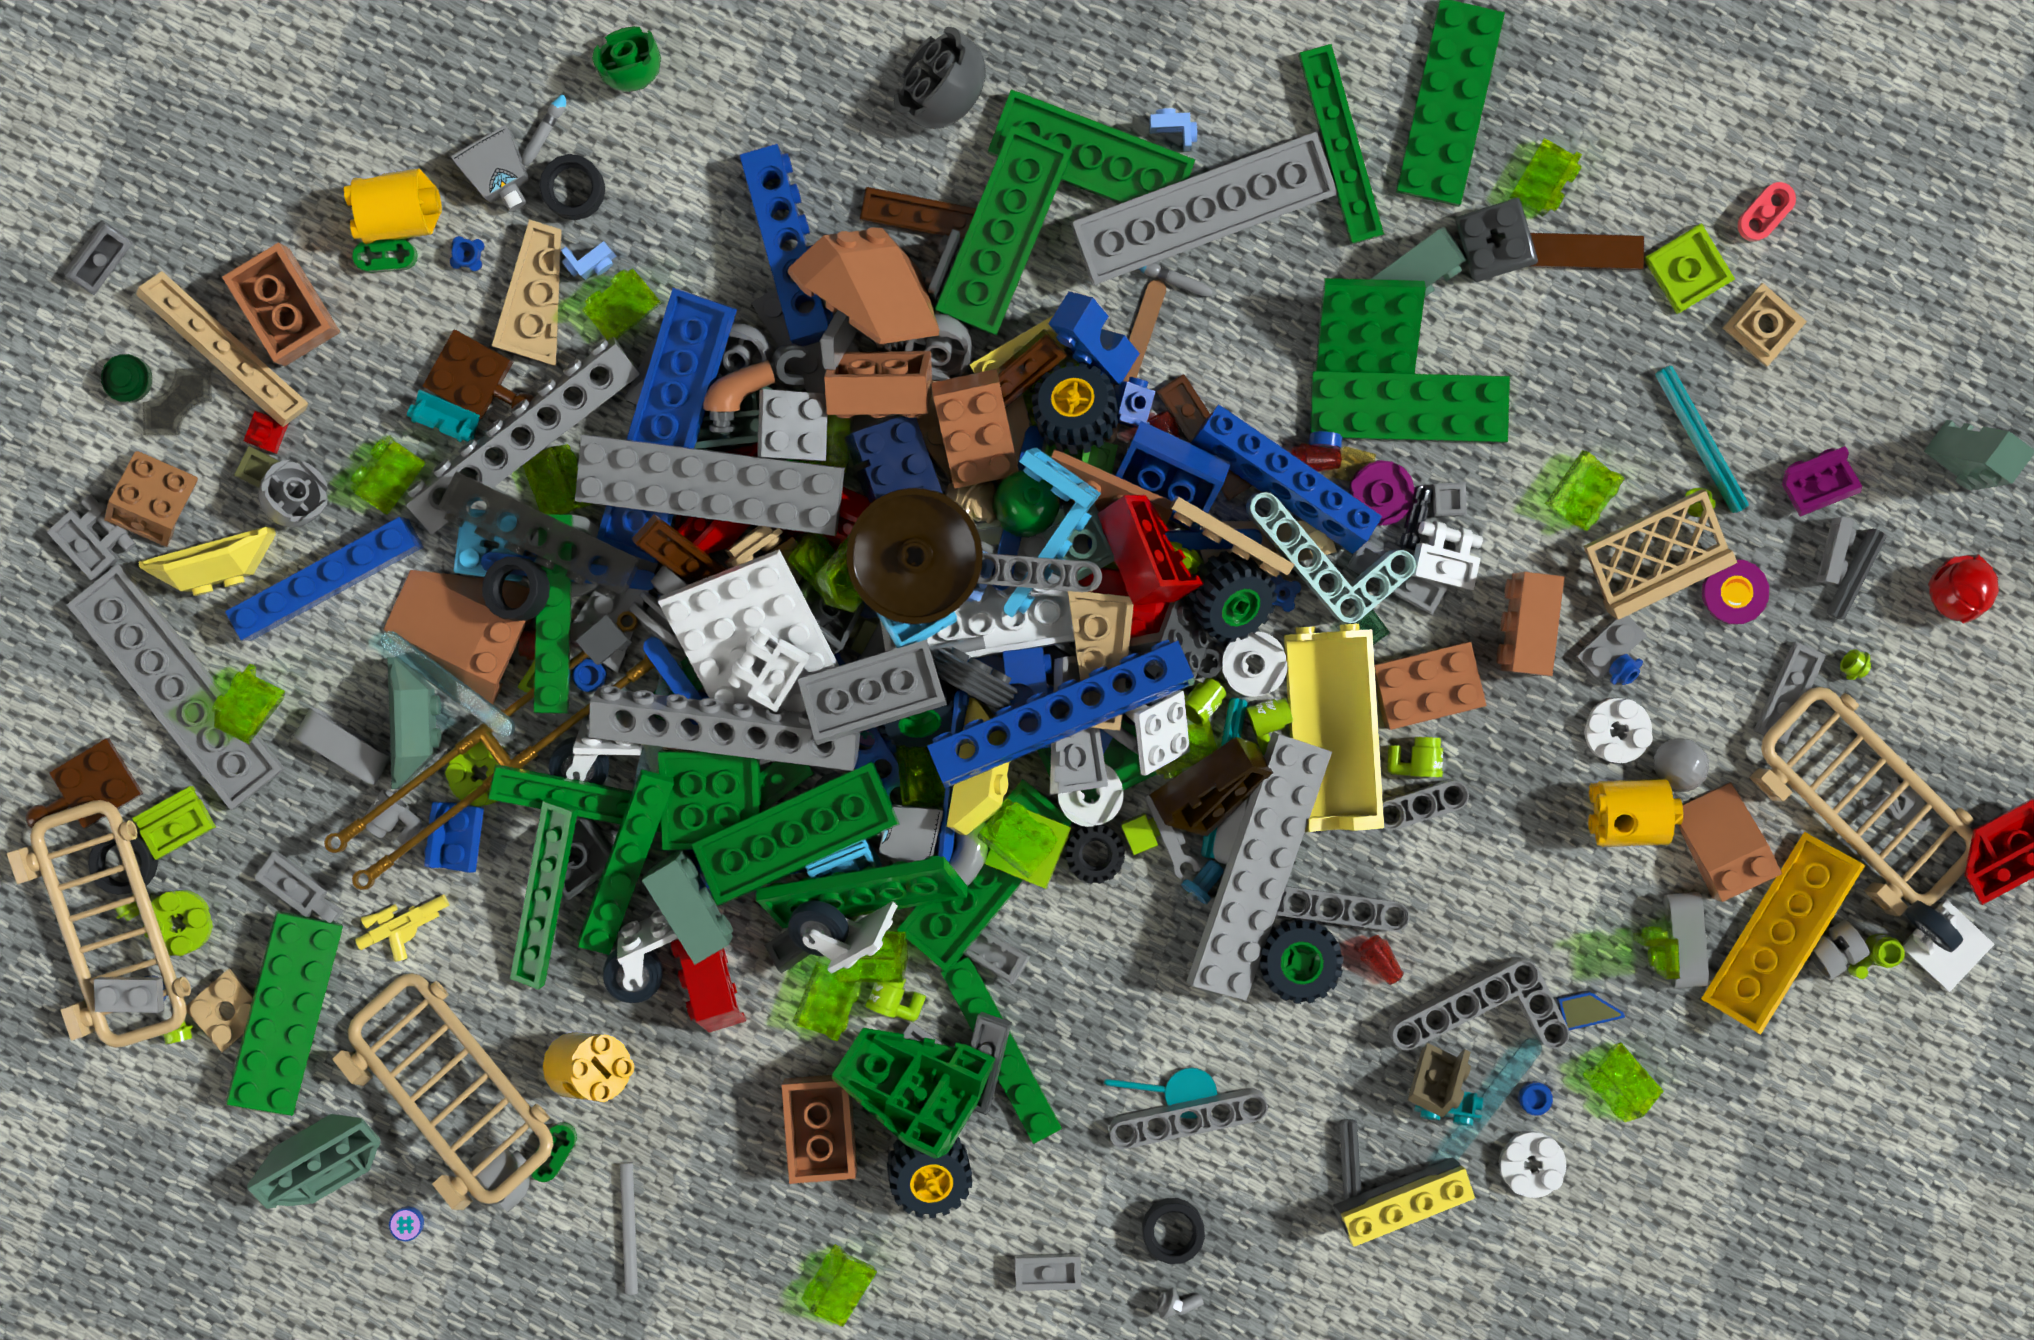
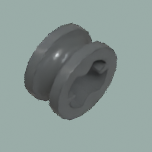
M1206 649L1203 659H1205L1206 654L1213 655L1212 660L1216 659L1217 662L1216 668L1212 667L1209 673H1205L1202 671L1204 667L1201 666L1197 674L1204 678H1212L1221 671L1222 658L1217 651Z

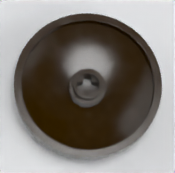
M904 488L889 492L876 499L858 517L848 539L847 567L855 590L871 609L896 622L923 624L948 616L962 606L969 598L980 577L983 548L974 521L959 503L935 490Z

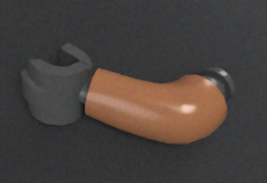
M794 343L782 345L773 353L771 363L766 360L719 378L710 386L703 403V409L710 411V420H713V424L710 425V431L720 433L733 432L734 425L730 424V420H734V411L740 410V404L743 399L753 392L775 383V378H779L790 385H804V377L801 374L785 373L784 365L792 357L802 359L808 350L802 345Z

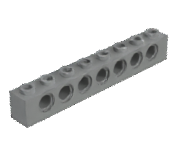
M614 337L608 341L602 339L589 350L591 354L584 360H574L563 370L565 374L556 381L550 379L541 385L537 390L539 394L530 403L527 399L519 402L512 408L511 416L503 422L500 419L493 422L486 428L485 436L477 442L474 439L468 441L458 451L460 453L459 456L451 462L448 459L442 461L433 469V476L425 482L420 479L407 489L406 493L408 495L405 496V506L431 535L641 375L637 365ZM597 366H602L608 372L603 379L595 380L590 377L591 370ZM572 386L582 390L581 395L574 400L567 399L563 395L565 390ZM543 407H551L556 411L555 415L548 420L539 418L537 413ZM517 427H525L530 431L529 435L521 440L512 437L511 433ZM491 447H498L503 450V455L498 459H489L485 452ZM465 467H472L477 471V475L472 479H464L459 475V472ZM445 487L451 491V495L446 499H438L433 495V492L437 488Z
M615 686L598 687L590 701V738L854 771L859 756L860 732L817 745L806 711L801 713L791 712L779 707L777 712L769 708L753 707L748 703L727 704L720 703L718 700L711 698L703 700L687 699L679 694L664 696L653 694L647 690L636 692L624 691ZM621 710L628 711L632 717L624 715ZM654 714L662 716L665 721L658 720ZM686 719H693L698 723V725H693L689 723ZM719 723H726L731 729H725ZM752 727L761 728L765 733H758ZM785 731H791L798 737H790Z

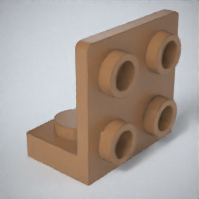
M136 451L108 501L104 520L168 547L173 537L176 522L196 486L198 478Z

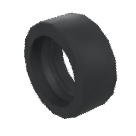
M573 154L556 157L548 163L541 174L539 186L542 199L547 206L557 215L570 220L584 219L595 213L604 200L606 188L603 176L596 166L588 159ZM569 168L584 171L589 176L592 184L591 194L587 201L574 207L566 206L559 202L553 190L554 181L558 174Z
M504 557L495 561L487 570L483 580L482 595L486 606L494 615L503 619L527 621L537 616L544 609L549 598L550 583L546 572L538 563L526 558ZM520 569L525 571L528 576L530 592L521 607L510 608L505 604L502 595L503 584L511 571Z
M137 833V838L130 842L141 857L142 866L140 872L145 886H147L156 874L158 860L154 859L141 834ZM115 839L97 844L92 848L88 860L90 875L106 870V854L110 848L116 845ZM110 875L94 880L95 884L105 892L116 895L133 893L129 882L115 881Z
M1166 1198L1153 1204L1145 1214L1142 1223L1143 1240L1149 1253L1157 1260L1167 1264H1183L1193 1259L1201 1250L1205 1239L1204 1223L1198 1210L1188 1201L1179 1198ZM1168 1212L1184 1214L1192 1224L1193 1234L1191 1240L1186 1246L1178 1250L1163 1248L1154 1236V1227L1157 1220Z

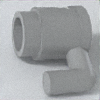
M382 789L365 815L394 793ZM400 799L368 823L366 829L373 835L383 838L401 820L407 826L397 837V841L403 845L420 831L422 821L409 810L407 803Z

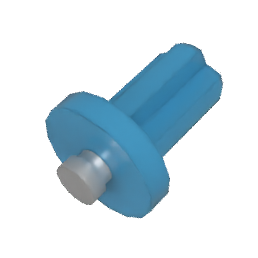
M1208 860L1193 881L1185 879L1181 884L1189 893L1185 897L1193 904L1198 900L1207 905L1211 900L1207 893L1223 874V868L1215 861Z

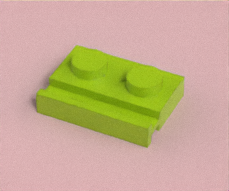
M194 786L187 787L132 818L134 823H137L140 829L139 832L155 860L161 859L216 828L202 800L195 793Z

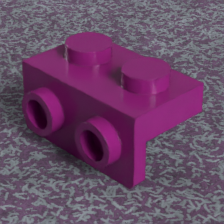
M1846 446L1836 450L1835 448L1827 449L1820 453L1818 457L1806 462L1804 460L1797 461L1785 470L1782 486L1800 517L1861 493L1863 486L1847 461L1849 451Z

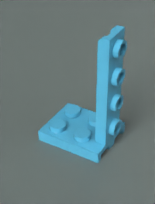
M1035 447L1027 450L1019 461L1026 466L1023 471L1038 482L1043 479L1053 485L1051 491L1067 502L1069 499L1075 501L1038 556L1041 558L1055 559L1058 557L1063 559L1073 544L1068 539L1075 529L1081 532L1092 517L1087 512L1096 502L1101 492ZM1050 565L1044 571L1046 581L1054 572L1049 568ZM1028 572L1026 573V575L1023 577V579H1022L1021 581H1023V580L1027 577ZM1017 587L1004 605V612L1011 618L1018 612L1024 614L1035 599L1030 595L1034 588Z

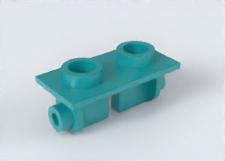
M420 389L415 405L411 404L407 411V417L411 418V422H418L432 429L436 427L439 429V432L456 438L460 443L463 440L468 442L475 438L480 415Z
M1464 1092L1463 1099L1458 1108H1452L1445 1117L1454 1118L1453 1123L1458 1125L1473 1126V1121L1480 1122L1482 1119V1115L1475 1114V1110L1482 1111L1484 1098L1477 1097V1093ZM1415 1105L1414 1111L1421 1112V1118L1440 1120V1116Z

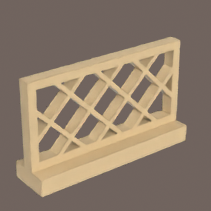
M1704 489L1696 491L1583 546L1604 596V606L1607 612L1617 620L1737 563L1733 551L1727 546L1708 494ZM1700 501L1703 512L1698 523L1686 519L1685 515L1689 506ZM1667 516L1676 519L1668 537L1655 532L1659 520ZM1682 522L1696 526L1689 544L1675 540ZM1703 529L1712 532L1717 543L1705 550L1696 547ZM1635 531L1646 533L1639 551L1625 547L1629 535ZM1653 536L1666 541L1660 558L1645 554ZM1673 543L1687 548L1682 561L1675 564L1666 561ZM1606 545L1616 548L1609 565L1600 563L1595 553L1596 550ZM1623 551L1637 555L1630 573L1616 568ZM1643 558L1657 562L1653 574L1646 578L1637 576ZM1602 568L1607 569L1605 575L1603 573ZM1613 573L1626 576L1627 580L1623 589L1612 594L1609 582Z

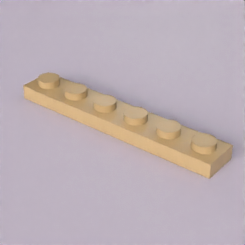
M163 271L138 287L136 295L282 427L306 410L308 406L307 401Z

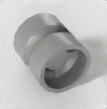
M1844 919L1828 930L1827 937L1821 936L1811 952L1810 958L1819 971L1828 980H1832L1847 970V963L1855 965L1869 956L1870 951L1857 930ZM1839 944L1844 952L1841 953L1836 945Z

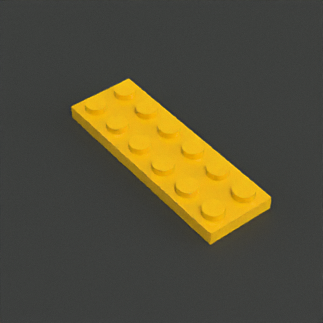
M1804 832L1781 868L1782 874L1777 876L1701 999L1761 1035L1865 865Z

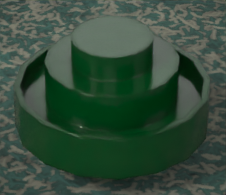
M119 354L112 357L104 365L101 372V384L104 391L112 399L123 403H134L142 400L149 393L152 386V372L149 365L143 359L130 354Z

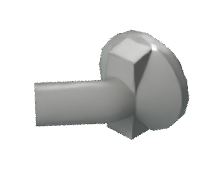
M1171 1287L1167 1292L1163 1291L1160 1294L1156 1310L1159 1311V1317L1165 1320L1175 1314H1186L1204 1305L1199 1293L1180 1301L1176 1289Z

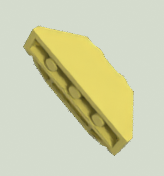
M262 527L139 561L138 563L142 570L179 591L193 592V596L204 595L213 592L212 586L224 583L225 587H232L245 583L244 577L255 573L276 532L275 528Z
M969 698L964 725L977 719H983V722L995 718L986 705L976 698ZM1000 730L994 731L989 736V743L996 746L1001 745L1005 742L1007 734ZM967 743L960 746V758L967 759L975 753V746ZM1009 762L953 786L946 827L960 835H968L999 811L1002 806L1003 796L1008 790L1007 772Z

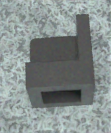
M607 615L576 640L596 665L602 664L618 649L623 651L632 644L624 632Z

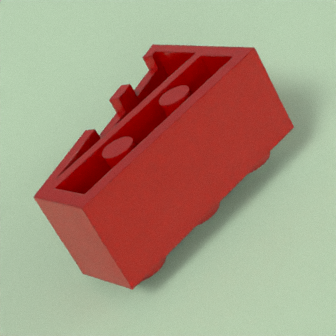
M1124 495L1097 514L1132 604L1178 601L1203 585L1199 576L1197 575L1193 578L1182 562L1186 558L1181 549L1175 551L1165 535L1169 530L1146 495Z
M679 939L670 942L675 958L680 957L682 969L678 970V976L682 988L688 989L690 1001H686V1008L691 1021L695 1020L696 1023L709 1033L746 1022L744 1012L741 1013L738 1009L735 997L737 989L735 982H731L727 966L728 959L724 948L695 965Z

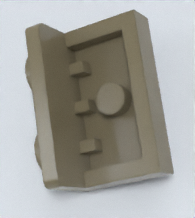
M1427 1042L1421 1050L1408 1101L1442 1118L1452 1108L1457 1109L1464 1096V1091L1461 1090L1462 1083L1467 1079L1471 1070V1065L1468 1064L1471 1052L1464 1049L1456 1057Z

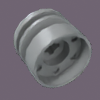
M663 565L651 580V583L660 594L654 597L642 591L639 596L649 605V608L646 609L639 603L633 602L629 609L641 622L640 624L662 642L684 651L657 601L660 596L690 584Z

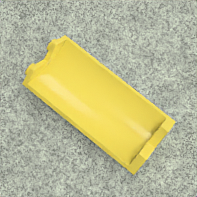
M1359 624L1339 625L1340 631L1322 633H1315V626L1295 628L1296 634L1284 635V648L1288 668L1286 673L1288 706L1293 718V723L1289 724L1290 738L1332 751L1310 818L1307 820L1305 832L1337 829L1358 831L1384 828L1372 629L1360 630Z

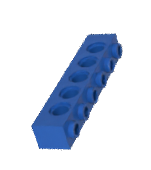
M778 144L740 154L790 341L802 346L820 342L821 337L834 317L833 312L824 307L823 299L815 293L812 297L805 294L795 282L790 281V275L788 274L789 267L813 246H808L805 238L806 234H810L805 214L799 215L796 204L802 203L797 184H790L788 173L793 172L788 153L782 154ZM779 179L780 184L777 188L771 190L765 188L769 180ZM786 209L789 211L785 219H773L774 214L778 210ZM796 240L798 242L793 250H782V245L786 241ZM811 301L815 303L811 312H799V307L803 302Z
M1219 404L1205 419L1191 441V444L1230 462L1229 470L1261 492L1273 494L1286 509L1315 529L1323 532L1327 537L1352 554L1369 540L1382 518L1380 514Z

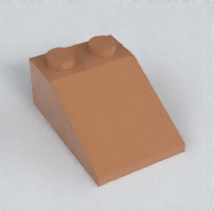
M1731 782L1682 804L1683 822L1678 826L1712 899L1724 902L1782 874L1769 844Z

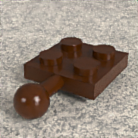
M455 329L423 384V387L451 403L480 415V419L485 415L494 397L511 405V409L524 399H527L530 403L534 398L533 395L526 392L516 394L501 385L514 363L513 361Z
M106 738L49 772L63 796L47 806L35 805L31 807L26 813V823L32 829L35 823L45 816L96 800L110 802L117 809H120L143 795V792L110 738ZM96 813L78 819L83 829L106 816Z

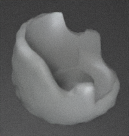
M1675 738L1668 740L1656 750L1654 768L1658 778L1668 780L1673 790L1689 792L1695 790L1705 780L1709 770V759L1704 750L1694 741Z

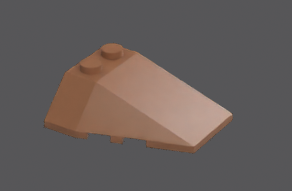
M873 227L861 231H841L837 234L823 235L788 269L790 277L805 294L812 297L815 293L826 301V308L834 313L838 309L850 317V325L879 345L939 335V326L921 270L883 228Z
M410 570L384 630L458 700L490 714L503 686L500 683L502 675L525 625H531L533 618L527 621H514L494 615L486 606L482 595L484 578ZM505 580L502 590L505 604L510 608L521 607L528 597L530 588L515 581Z

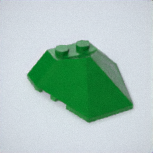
M862 1028L833 1072L832 1079L905 1145L937 1159L948 1154L977 1106L995 1058L966 1044L955 1043L954 1047L935 1044V1039L924 1038L923 1042L905 1039L904 1034Z

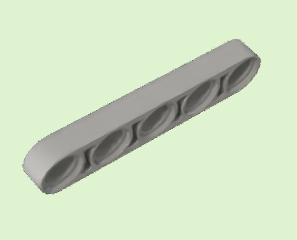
M983 553V560H991L995 564L996 570L995 574L989 579L984 578L980 573L977 584L1089 592L1097 589L1101 584L1102 572L1095 563L1089 561ZM1019 561L1023 562L1028 568V575L1023 581H1017L1012 576V567ZM1050 564L1056 565L1061 571V577L1055 584L1047 582L1044 577V571ZM1082 567L1090 568L1094 574L1093 582L1087 587L1079 584L1077 580V573Z
M1291 886L1285 887L1276 913L1278 916L1386 931H1400L1408 925L1410 919L1408 909L1397 901ZM1295 893L1302 894L1306 899L1305 907L1299 912L1291 911L1288 907V899ZM1326 898H1333L1338 903V910L1332 916H1325L1320 911L1321 902ZM1360 902L1367 903L1370 907L1371 913L1364 921L1356 920L1352 913L1353 907ZM1391 907H1398L1403 913L1402 921L1397 925H1389L1385 920V913Z
M1248 1088L1120 1115L1110 1123V1139L1116 1147L1129 1149L1261 1120L1266 1115L1268 1104L1260 1090ZM1249 1098H1257L1261 1101V1106L1255 1112H1247L1243 1109L1244 1102ZM1219 1104L1226 1105L1229 1108L1228 1115L1223 1119H1216L1211 1115L1212 1109ZM1186 1111H1192L1197 1115L1196 1122L1190 1126L1182 1125L1179 1122L1181 1114ZM1160 1118L1165 1122V1127L1162 1131L1154 1133L1147 1129L1148 1122L1151 1119ZM1121 1125H1129L1133 1128V1134L1127 1139H1120L1115 1135L1116 1129Z

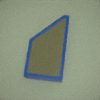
M1590 991L1557 998L1559 1011L1569 1030L1625 1018L1622 1011Z

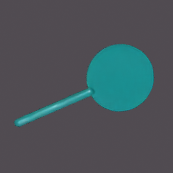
M1194 1067L1184 1068L1175 1072L1168 1080L1166 1086L1111 1079L1104 1080V1085L1163 1092L1165 1093L1168 1105L1217 1095V1087L1213 1078L1204 1070ZM1186 1111L1180 1117L1195 1119L1197 1115L1192 1111Z

